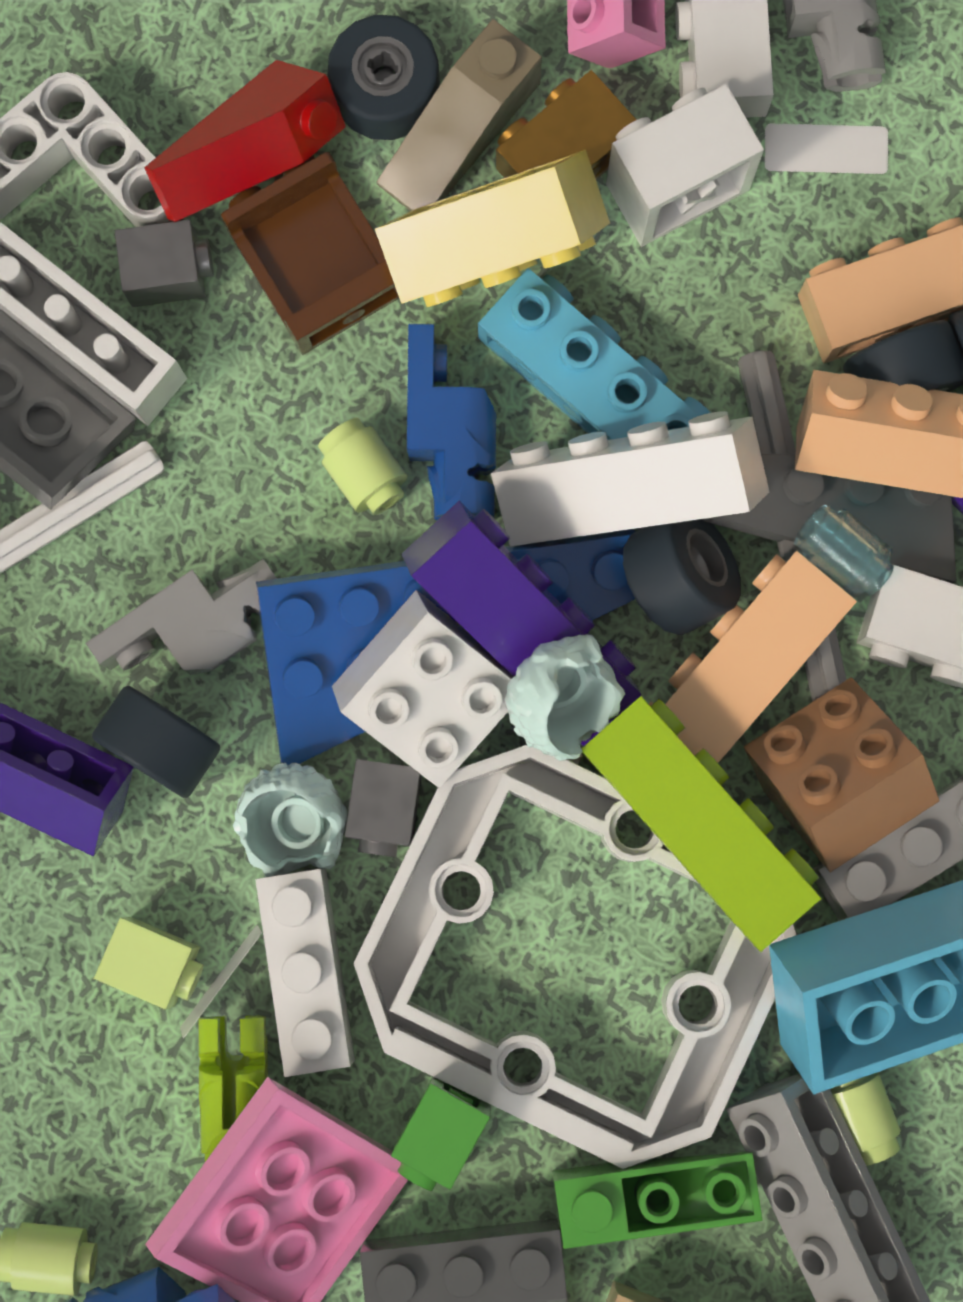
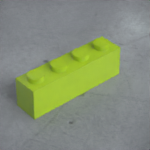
M640 696L581 748L582 753L752 945L762 952L822 899L811 887L819 877L793 848L784 856L766 837L774 829V826L750 799L747 798L740 805L733 800L721 786L730 777L704 748L694 756L677 735L685 727L665 703L658 699L650 706Z

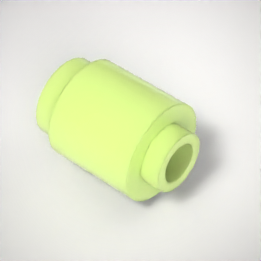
M353 418L337 426L320 441L318 448L325 456L322 460L323 466L357 513L370 509L373 515H378L392 507L404 496L405 493L401 486L407 480L408 475L372 426L365 427L359 418Z
M879 1072L830 1089L866 1166L884 1161L900 1151L896 1137L900 1134L901 1130Z
M22 1222L19 1228L5 1227L0 1238V1282L11 1283L13 1290L77 1296L82 1283L91 1284L93 1281L98 1255L97 1243L88 1242L86 1228Z

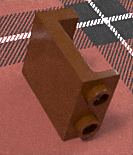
M325 152L316 158L312 155L304 163L283 172L282 178L263 189L260 186H253L240 192L229 202V209L221 214L227 232L302 355L399 299L379 239L341 179L336 162L330 152Z

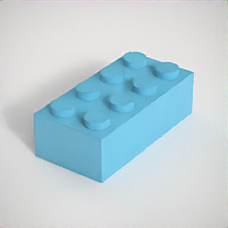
M963 880L769 945L780 1045L813 1094L963 1043Z

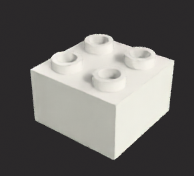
M727 83L709 93L705 88L693 90L680 98L672 106L673 111L653 122H651L649 117L640 118L624 127L616 135L617 141L612 143L606 185L641 247L750 190L764 149Z
M415 590L332 685V689L342 714L440 789L507 714L508 709L505 702L507 685L513 676L462 626L419 591Z

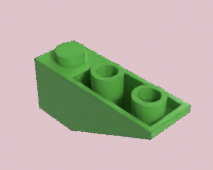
M752 1152L649 1159L624 1169L612 1163H603L552 1171L563 1249L763 1221Z

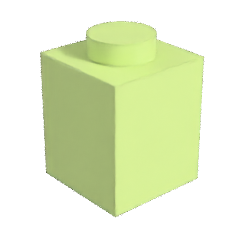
M121 917L94 979L166 1010L174 1007L179 997L188 1001L193 994L204 966L195 961L200 946L135 918Z

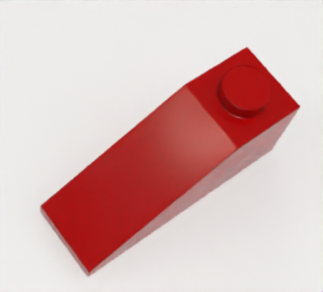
M275 60L147 164L144 169L167 219L177 222L304 163L340 133L346 125L325 73Z

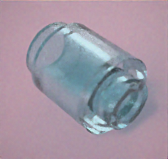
M829 504L818 508L806 520L794 541V544L803 551L802 555L853 598L862 593H866L869 596L876 593L887 582L894 569V566L890 563L893 548L846 509L836 511Z

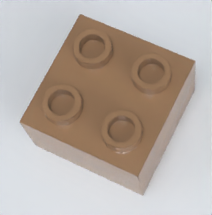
M852 677L744 746V750L765 794L830 873L940 801L923 754Z

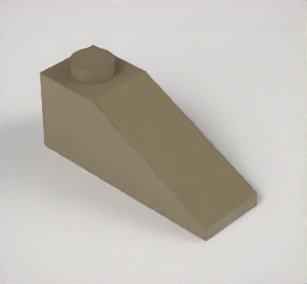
M492 19L453 65L376 181L377 185L410 211L444 199L540 85L542 56L496 20Z

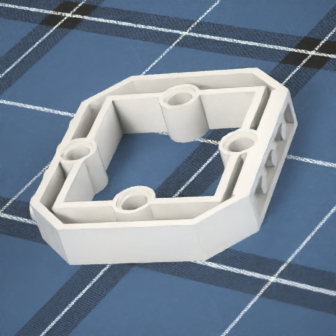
M525 745L459 768L440 789L437 788L353 964L384 1053L624 1169L712 1137L775 1000L770 949L768 946L762 952L757 950L737 926L730 921L707 973L698 970L682 971L670 979L663 990L661 998L662 1010L669 1024L676 1028L679 1033L642 1113L557 1073L553 1052L547 1042L535 1033L528 1031L511 1032L501 1038L498 1043H495L410 1002L412 994L447 921L459 924L472 922L481 917L491 905L494 893L492 879L486 869L478 864L476 860L508 793L600 836L607 851L619 860L636 862L648 859L698 883L652 830L648 841L640 848L626 847L619 841L615 829L617 820L623 813L635 811L603 775L599 776L578 766L583 755H580L577 759L559 761L554 756L543 754L541 750L534 747L529 748ZM456 872L470 873L476 877L480 884L479 900L469 909L459 910L453 908L444 898V883L449 876ZM791 925L772 943L796 936L794 926ZM701 985L707 988L712 996L713 1004L711 1011L707 1017L700 1021L692 1022L685 1020L679 1011L678 1003L680 996L687 988ZM517 1048L531 1049L541 1059L540 1072L536 1078L529 1082L520 1083L513 1081L504 1071L505 1058Z

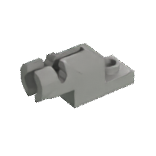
M783 0L788 38L811 36L822 70L824 87L827 90L843 92L868 89L882 82V74L886 73L882 40L873 37L877 31V26L880 24L876 0Z
M261 559L253 566L216 582L219 589L211 594L201 578L191 570L86 642V645L100 665L109 670L120 665L123 671L148 658L155 651L151 642L160 637L181 668L188 674L193 675L213 671L251 643L253 644L257 641V634L251 628L250 619L252 613H257L260 616L256 581L277 579V577L265 560Z

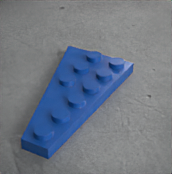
M634 529L505 546L518 561L525 554H529L552 579L553 584L547 590L561 604L568 597L572 598L591 620L635 600L623 567V548L630 535L636 532ZM405 561L256 581L280 763H286L287 765L291 763L300 764L365 732L340 712L332 685L415 590L419 591L456 621L410 575Z

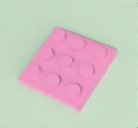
M267 1077L145 1245L155 1259L210 1287L218 1284L228 1295L240 1302H321L408 1179L398 1173L397 1170L401 1162L391 1157L392 1150Z

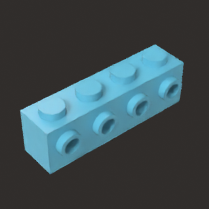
M527 268L478 322V339L587 433L606 432L607 440L628 437L627 432L630 429L652 422H666L667 430L689 427V420L711 413L696 399L687 397L683 401L665 386L668 382L667 376L651 360L644 356H640L635 360L618 345L621 341L620 336L606 321L596 315H592L588 319L570 303L574 299L571 293L551 275L546 274L541 279L531 269Z

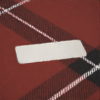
M770 123L765 128V168L769 171L884 174L888 170V130L883 126Z
M258 924L253 928L180 1026L183 1038L188 1034L262 934Z

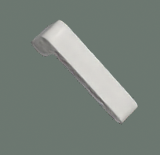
M64 72L47 78L0 118V220L74 158L135 227L174 222L167 219L162 206L147 211L138 208L141 197L149 191H154L144 167L154 160L155 156L89 83L79 75ZM68 103H84L83 110L78 116L67 120L58 118L60 110ZM28 141L37 143L36 149L31 156L23 160L11 159L13 150L19 144ZM111 146L125 148L124 155L114 164L103 165L97 163L100 154L105 149Z

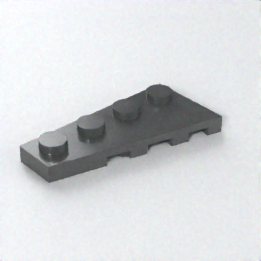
M761 454L769 493L750 512L703 519L707 523L774 541L788 540L814 547L813 551L834 557L844 555L873 563L872 567L883 569L890 563L952 584L957 582L951 496L795 470V455Z

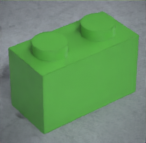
M432 1076L392 1151L391 1157L401 1162L397 1170L398 1173L412 1183L429 1191H433L437 1183L451 1190L490 1119L491 1104Z

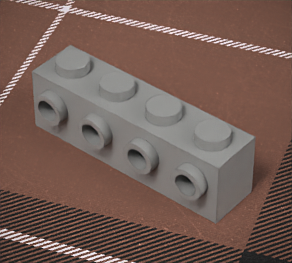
M796 1074L767 1083L726 1109L745 1151L753 1153L757 1177L816 1302H930L830 1089L813 1094L801 1075Z

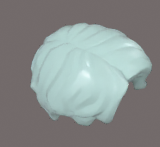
M593 635L564 637L558 641L540 644L534 649L532 655L517 667L516 676L507 685L505 702L510 722L515 726V733L518 736L524 737L529 748L534 747L541 750L543 754L554 756L559 761L579 758L583 752L579 744L591 738L592 733L601 732L609 725V720L619 714L620 702L625 695L623 688L616 681L613 669L602 658L599 644Z
M281 763L275 765L271 771L260 770L258 776L245 785L244 791L238 799L233 828L240 836V842L246 850L250 864L262 869L265 877H272L274 875L288 874L309 864L320 869H332L340 853L348 814L347 808L338 796V791L334 788L331 779H327L323 774L316 772L313 766H301L298 763H291L290 765Z

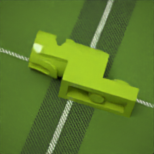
M227 1015L199 1018L200 1152L205 1154V1162L268 1077L266 1016L246 1015L245 1018H240V1052L243 1055H231L228 1052Z

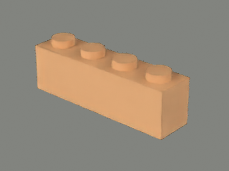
M962 217L952 218L931 227L926 232L928 236L926 238L905 244L902 237L890 239L871 248L868 251V258L846 264L844 258H836L824 262L809 271L810 277L805 280L798 298L823 364L859 352L876 342L910 328L933 321H948L949 316L953 312L963 309Z
M813 370L797 424L795 470L963 498V394L933 389L927 391L923 387L914 384L899 386L895 383L861 378L847 373L837 374Z
M798 551L787 562L776 554L752 582L761 591L756 599L745 611L737 604L734 609L728 611L710 631L719 642L702 660L695 653H692L669 679L668 682L677 691L665 705L684 725L685 729L677 737L694 756L704 748L719 763L857 602Z

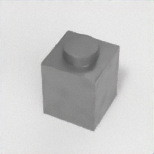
M190 220L114 230L122 292L132 307L206 297L203 278L214 276L210 244L208 239L198 240Z
M356 759L345 837L360 840L358 852L396 857L398 845L410 847L414 836L422 775L412 767Z

